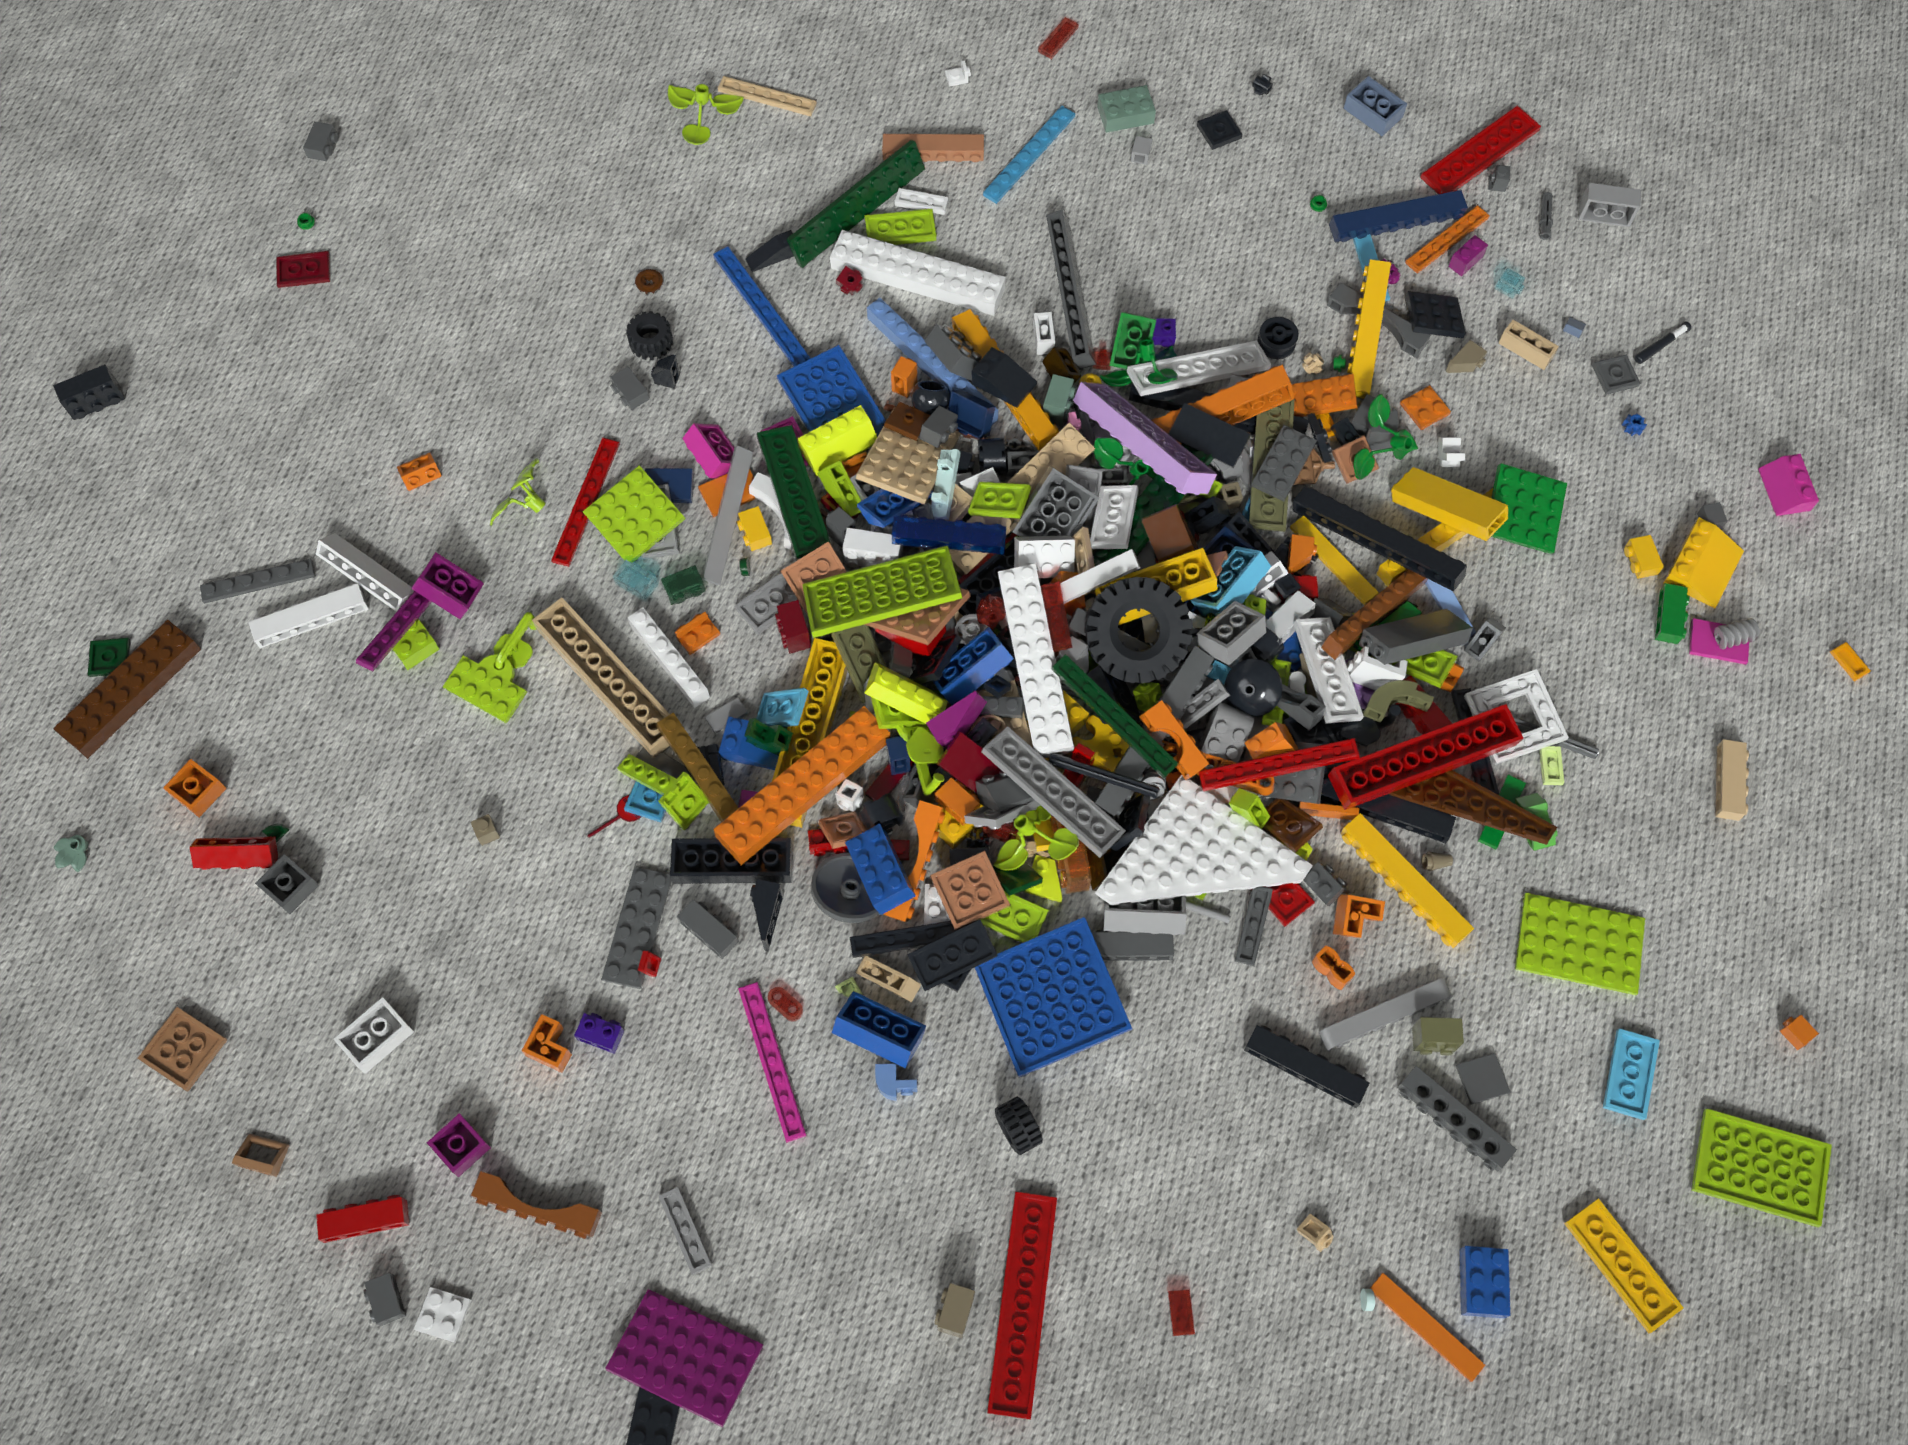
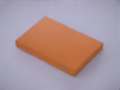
M750 469L740 506L756 499L755 496L749 494V485L754 479ZM728 474L698 486L713 517L718 515Z

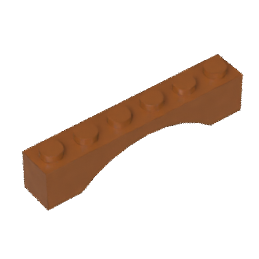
M480 1171L471 1196L476 1199L475 1203L487 1207L488 1204L496 1206L495 1210L507 1213L508 1210L516 1212L514 1215L516 1217L527 1220L529 1216L535 1218L534 1222L547 1226V1223L555 1225L554 1229L566 1233L567 1229L574 1231V1236L586 1239L587 1236L593 1238L602 1214L600 1210L580 1203L562 1209L532 1207L516 1198L503 1179Z

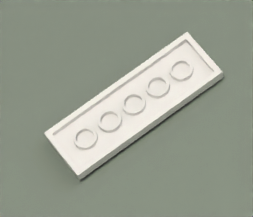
M1331 618L1296 619L1293 624L1318 701L1326 706L1323 714L1325 722L1361 721L1364 716L1343 654L1334 660L1321 648L1328 636L1335 631Z

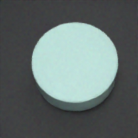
M1362 1289L1360 1293L1361 1308L1363 1311H1373L1375 1307L1374 1292L1372 1289Z

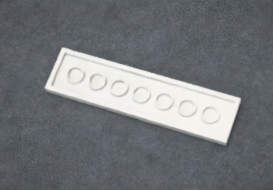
M1256 340L1155 361L1159 371L1168 368L1174 370L1178 375L1177 380L1164 384H1153L1148 381V375L1155 372L1152 362L1128 366L1127 373L1140 396L1231 378V375L1241 376L1269 370L1271 362Z

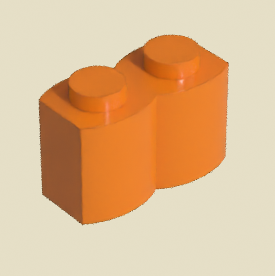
M1324 946L1312 960L1315 969L1327 976L1331 985L1339 990H1342L1355 976L1353 968L1347 962L1340 960L1338 953L1329 946Z

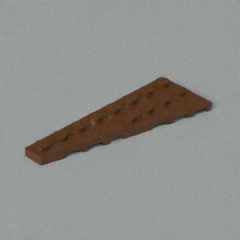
M1453 770L1389 793L1392 796L1545 845L1548 844L1557 829L1553 824Z

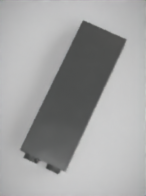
M1443 609L1363 629L1359 645L1362 648L1364 646L1369 647L1368 652L1386 665L1468 644L1473 627L1448 609Z

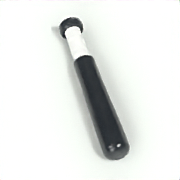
M1687 321L1683 322L1681 327L1672 333H1668L1636 354L1634 357L1635 362L1642 364L1678 336L1684 332H1689L1692 329L1691 324Z

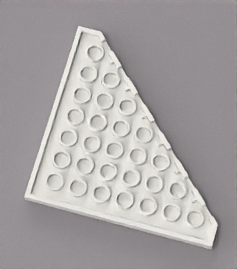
M1181 775L1145 824L1144 833L1139 838L1136 837L1095 894L1110 905H1119L1126 902H1145L1151 899H1170L1176 896L1187 897L1210 892H1228L1235 889L1245 890L1261 886H1279L1286 883L1296 884L1303 881L1313 865L1233 811L1229 806L1207 791L1203 792V789L1190 779L1185 780Z

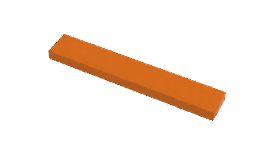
M1477 205L1409 257L1405 263L1418 274L1489 219L1490 215Z
M1384 1273L1369 1288L1373 1290L1374 1295L1470 1382H1473L1485 1367V1364Z

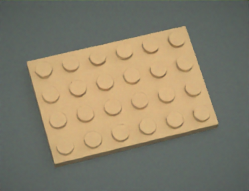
M883 426L857 472L856 479L925 505L935 486L938 470L937 462L940 459L941 450L954 449L961 433L958 431L950 433L947 442L942 443L939 448H936L921 439L915 441Z

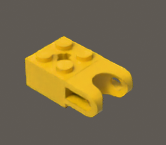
M1090 715L1086 720V728L1094 737L1090 740L1073 737L1074 747L1080 743L1095 752L1093 766L1113 772L1130 745L1108 724H1104L1098 717Z

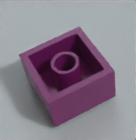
M460 1113L426 1142L457 1177H460L491 1149L487 1142Z

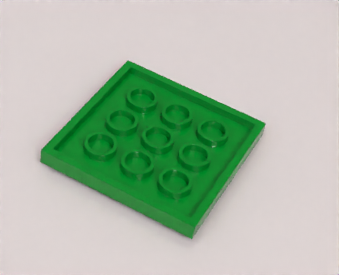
M1502 463L1497 465L1491 498L1508 505V519L1491 537L1541 552L1555 553L1567 483Z

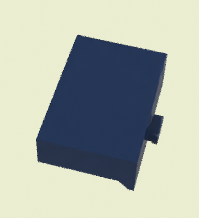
M960 388L953 390L948 410L958 415L956 422L958 423V432L964 435L970 434L978 439L990 436L995 406Z
M645 468V472L657 486L669 485L672 503H692L693 469Z

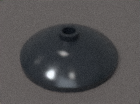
M1246 659L1237 663L1229 671L1225 681V688L1230 694L1227 699L1231 706L1253 717L1262 716L1272 711L1278 705L1282 696L1283 686L1281 677L1277 670L1264 660ZM1248 686L1253 688L1252 693L1248 692Z

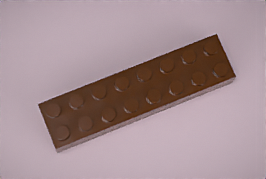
M166 620L53 729L88 759L201 650L200 647L172 622Z

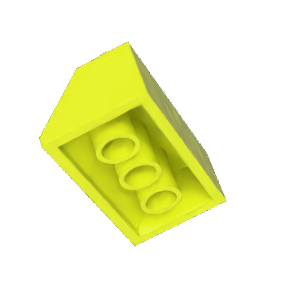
M860 405L798 438V445L813 472L818 476L817 473L825 467L840 460L845 462L854 455L871 448L877 439V435L869 417Z
M877 662L873 665L865 690V694L925 724L945 711L948 702L943 695Z

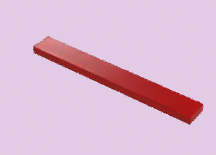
M602 437L551 559L552 563L570 567L589 521L583 511L598 499L620 446L618 441Z
M1355 738L1202 770L1199 771V777L1204 792L1359 759L1360 756Z

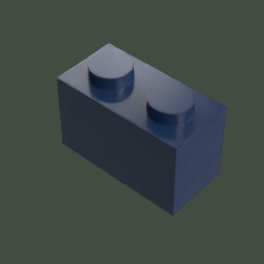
M899 735L886 739L887 758L891 775L910 772V757L906 741Z

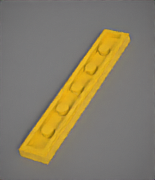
M1302 516L1290 525V529L1296 535L1315 537L1314 544L1317 545L1316 554L1319 556L1318 558L1364 606L1379 594L1305 516Z

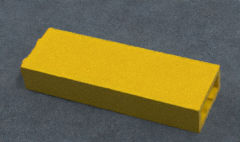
M1412 467L1405 473L1403 478L1398 483H1395L1391 489L1392 501L1484 541H1487L1508 519V505L1415 467Z

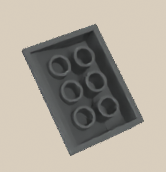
M1049 465L1028 498L1021 518H1016L1009 529L1020 537H1072L1079 531L1100 497Z

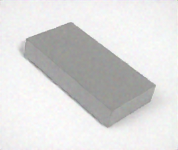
M736 698L705 716V719L716 734L726 727L728 717L741 719L748 715L739 699Z

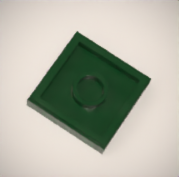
M118 638L90 641L87 675L89 677L109 676L129 657L130 639Z
M1026 862L1014 870H1001L993 866L1003 890L1009 896L1042 883L1043 878Z

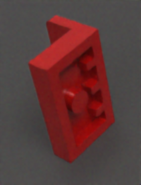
M821 829L808 830L810 855L814 854V856L819 857L826 855L828 852L840 854L848 850L847 846L833 849Z

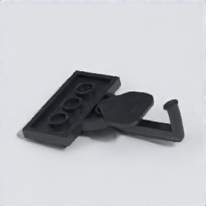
M1398 705L1390 706L1388 716L1384 717L1381 723L1365 716L1361 721L1343 722V724L1341 722L1326 723L1322 717V720L1310 731L1292 717L1284 719L1282 724L1286 725L1293 740L1296 742L1324 745L1355 738L1356 743L1366 746L1378 741L1381 736L1380 729L1392 725L1400 714L1401 708ZM1350 761L1326 765L1322 787L1331 784L1328 774L1334 767Z

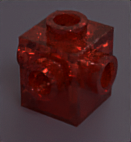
M988 594L985 600L982 599L976 611L977 621L992 629L1006 616L1004 601L1000 597H994Z

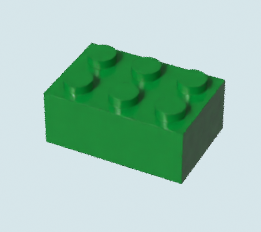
M1121 312L1109 366L1127 369L1128 366L1135 365L1137 352H1140L1139 342L1145 339L1152 340L1157 319ZM1140 357L1139 364L1147 363V361H1143V358Z

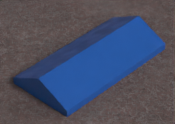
M880 489L859 502L857 507L869 524L884 528L921 503Z

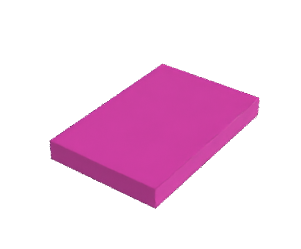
M1692 619L1689 654L1745 665L1748 663L1749 642L1746 644L1741 643L1739 646L1734 645L1731 648L1720 649L1715 640L1714 630L1716 627L1726 624Z

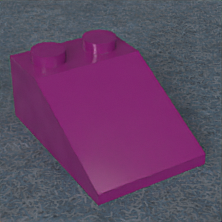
M974 691L926 722L936 741L947 749L958 731L964 735L968 734L987 701L978 692Z

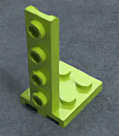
M628 754L617 767L624 775L663 795L658 802L683 830L689 827L709 803L701 789L685 772L676 779L631 754Z

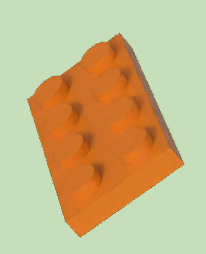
M1354 374L1291 384L1295 398L1294 416L1306 417L1311 413L1319 415L1357 408Z

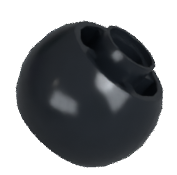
M921 381L912 391L911 402L914 408L932 415L939 406L945 409L948 408L950 393L946 385L940 382Z

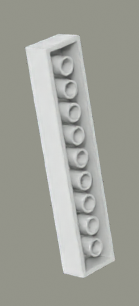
M845 230L841 231L830 255L831 269L842 272L844 267L847 266L851 270H858L862 274L861 277L992 316L995 315L1005 291L1006 277Z
M1036 564L998 571L1033 748L1043 758L1050 757L1052 753L1059 755L1071 753L1075 747L1061 680L1051 670L1057 661Z

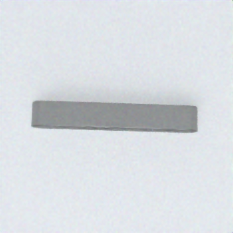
M1440 978L1330 1025L1319 1031V1035L1327 1051H1331V1048L1335 1046L1338 1048L1350 1043V1040L1354 1038L1357 1040L1364 1037L1372 1030L1373 1032L1385 1028L1389 1023L1394 1024L1403 1020L1407 1015L1412 1016L1422 1012V1009L1426 1007L1429 1009L1436 1006L1444 999L1447 1001L1453 995L1445 980Z

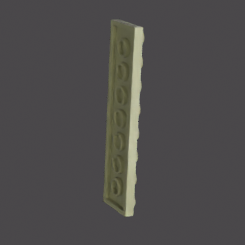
M1295 399L1256 415L1252 482L1283 426L1285 425L1293 429ZM1251 486L1249 523L1254 529L1285 532L1288 496L1283 502Z

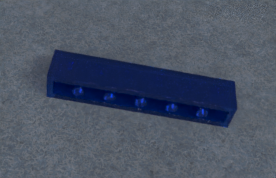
M894 516L892 544L927 548L948 546L949 550L1004 555L1006 526L1001 524L987 525L982 522L965 523L962 520L946 521L942 518L932 520L926 517Z

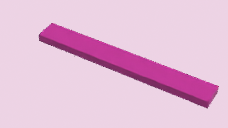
M758 982L740 987L738 990L786 1143L805 1137L806 1133Z

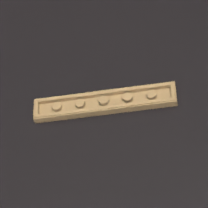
M723 76L718 86V92L741 96L744 99L807 116H812L817 105L815 100Z

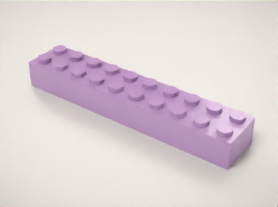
M1080 383L1073 402L1078 405L1080 410L1089 414V418L1096 420L1100 427L1108 430L1112 437L1117 438L1123 446L1132 450V454L1139 456L1144 464L1151 466L1155 473L1163 476L1164 480L1175 486L1176 491L1179 493H1193L1196 495L1209 493L1217 475L1213 470L1107 384Z

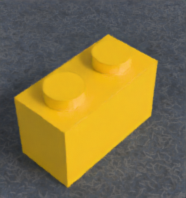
M759 506L738 513L739 520L736 522L739 531H743L745 534L742 536L745 546H749L751 551L772 544L771 535Z
M1647 535L1629 539L1624 547V553L1626 557H1629L1632 573H1635L1637 579L1658 575L1664 566L1652 536Z

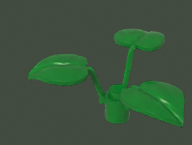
M1145 339L1139 342L1140 352H1137L1135 365L1139 364L1140 357L1143 358V361L1152 362L1155 372L1148 375L1150 383L1164 384L1178 379V375L1174 370L1165 368L1159 371L1155 363L1158 360L1177 357L1173 346L1155 354L1153 340ZM1126 370L1100 375L1104 383L1114 387L1125 386L1132 382Z
M1379 394L1372 401L1368 412V419L1372 427L1380 425L1381 428L1395 435L1390 440L1392 448L1375 450L1370 453L1366 448L1359 450L1354 458V472L1357 480L1364 479L1372 471L1375 464V459L1372 457L1374 454L1393 451L1395 458L1402 460L1407 453L1418 449L1414 438L1407 430L1400 429L1396 432L1384 425L1390 415V405L1382 394Z
M1097 438L1095 440L1094 456L1097 463L1105 469H1112L1116 463L1129 465L1130 473L1134 476L1129 485H1133L1139 476L1145 473L1152 479L1157 475L1153 471L1154 469L1144 464L1142 460L1134 463L1132 461H1120L1119 459L1123 456V447L1117 440L1112 438Z

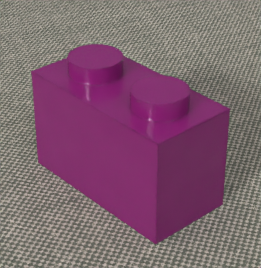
M1474 235L1453 254L1448 267L1462 277L1484 257L1488 244Z

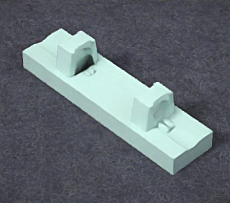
M958 449L941 450L940 459L937 462L938 470L934 492H932L931 496L934 520H949L961 453Z

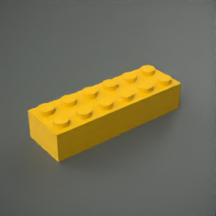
M1200 548L1122 576L1095 589L1097 596L1104 591V588L1118 582V580L1147 577L1169 585L1172 590H1175L1182 597L1181 600L1185 602L1216 591L1217 578L1204 549ZM1137 609L1130 610L1125 613L1126 617L1122 616L1118 625L1151 613L1144 609H1140V611H1137Z

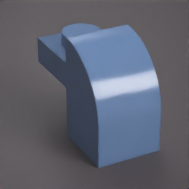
M875 1064L876 1085L879 1092L885 1098L897 1101V1092H901L903 1096L913 1095V1092H917V1080H897L896 1064Z

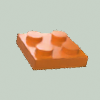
M1431 386L1400 402L1402 408L1420 430L1425 429L1451 413L1450 409Z

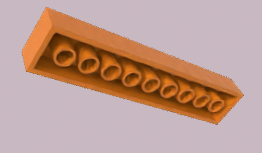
M863 706L713 829L715 837L742 865L886 746V739L890 738V732L887 729H879L876 717Z

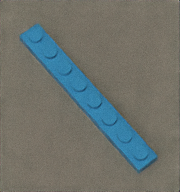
M1061 106L983 192V196L997 204L1075 118V113Z

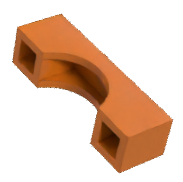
M1161 700L1139 716V718L1150 733L1160 731L1173 737L1178 746L1176 761L1179 764L1176 768L1184 779L1187 780L1209 764L1207 756L1196 747L1194 738L1189 734L1187 735L1184 731L1182 722L1171 713V707Z

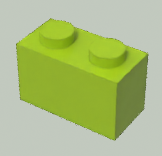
M1239 788L1231 797L1229 805L1233 811L1260 829L1264 827L1270 815L1258 795Z

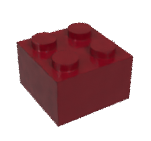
M799 600L777 605L778 613L774 615L783 648H787L789 654L811 648L809 633Z

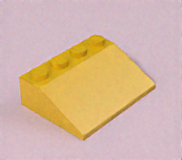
M1699 517L1692 526L1663 583L1688 587L1687 595L1716 608L1744 550L1718 526Z

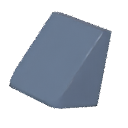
M1570 317L1563 331L1579 338L1586 324Z

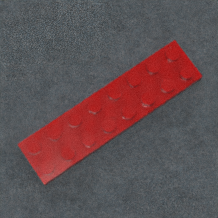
M1516 106L1423 172L1420 178L1437 194L1457 191L1540 131L1541 125L1519 106Z

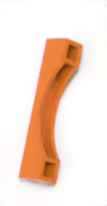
M919 801L914 816L919 837V852L916 864L908 877L916 897L883 915L904 922L912 919L915 908L912 906L914 900H918L921 889L918 887L920 881L925 880L927 874L925 866L927 862L931 861L933 856L931 847L933 843H937L940 833L937 829L939 824H943L946 813H943V807Z

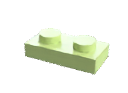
M1548 746L1540 749L1543 785H1563L1565 782L1561 747Z

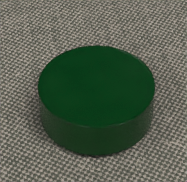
M748 557L741 558L739 561L741 575L743 577L750 576Z

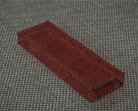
M1065 17L1038 48V52L1052 60L1079 28V24Z

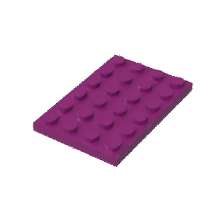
M648 1289L605 1369L723 1428L762 1351L763 1344Z

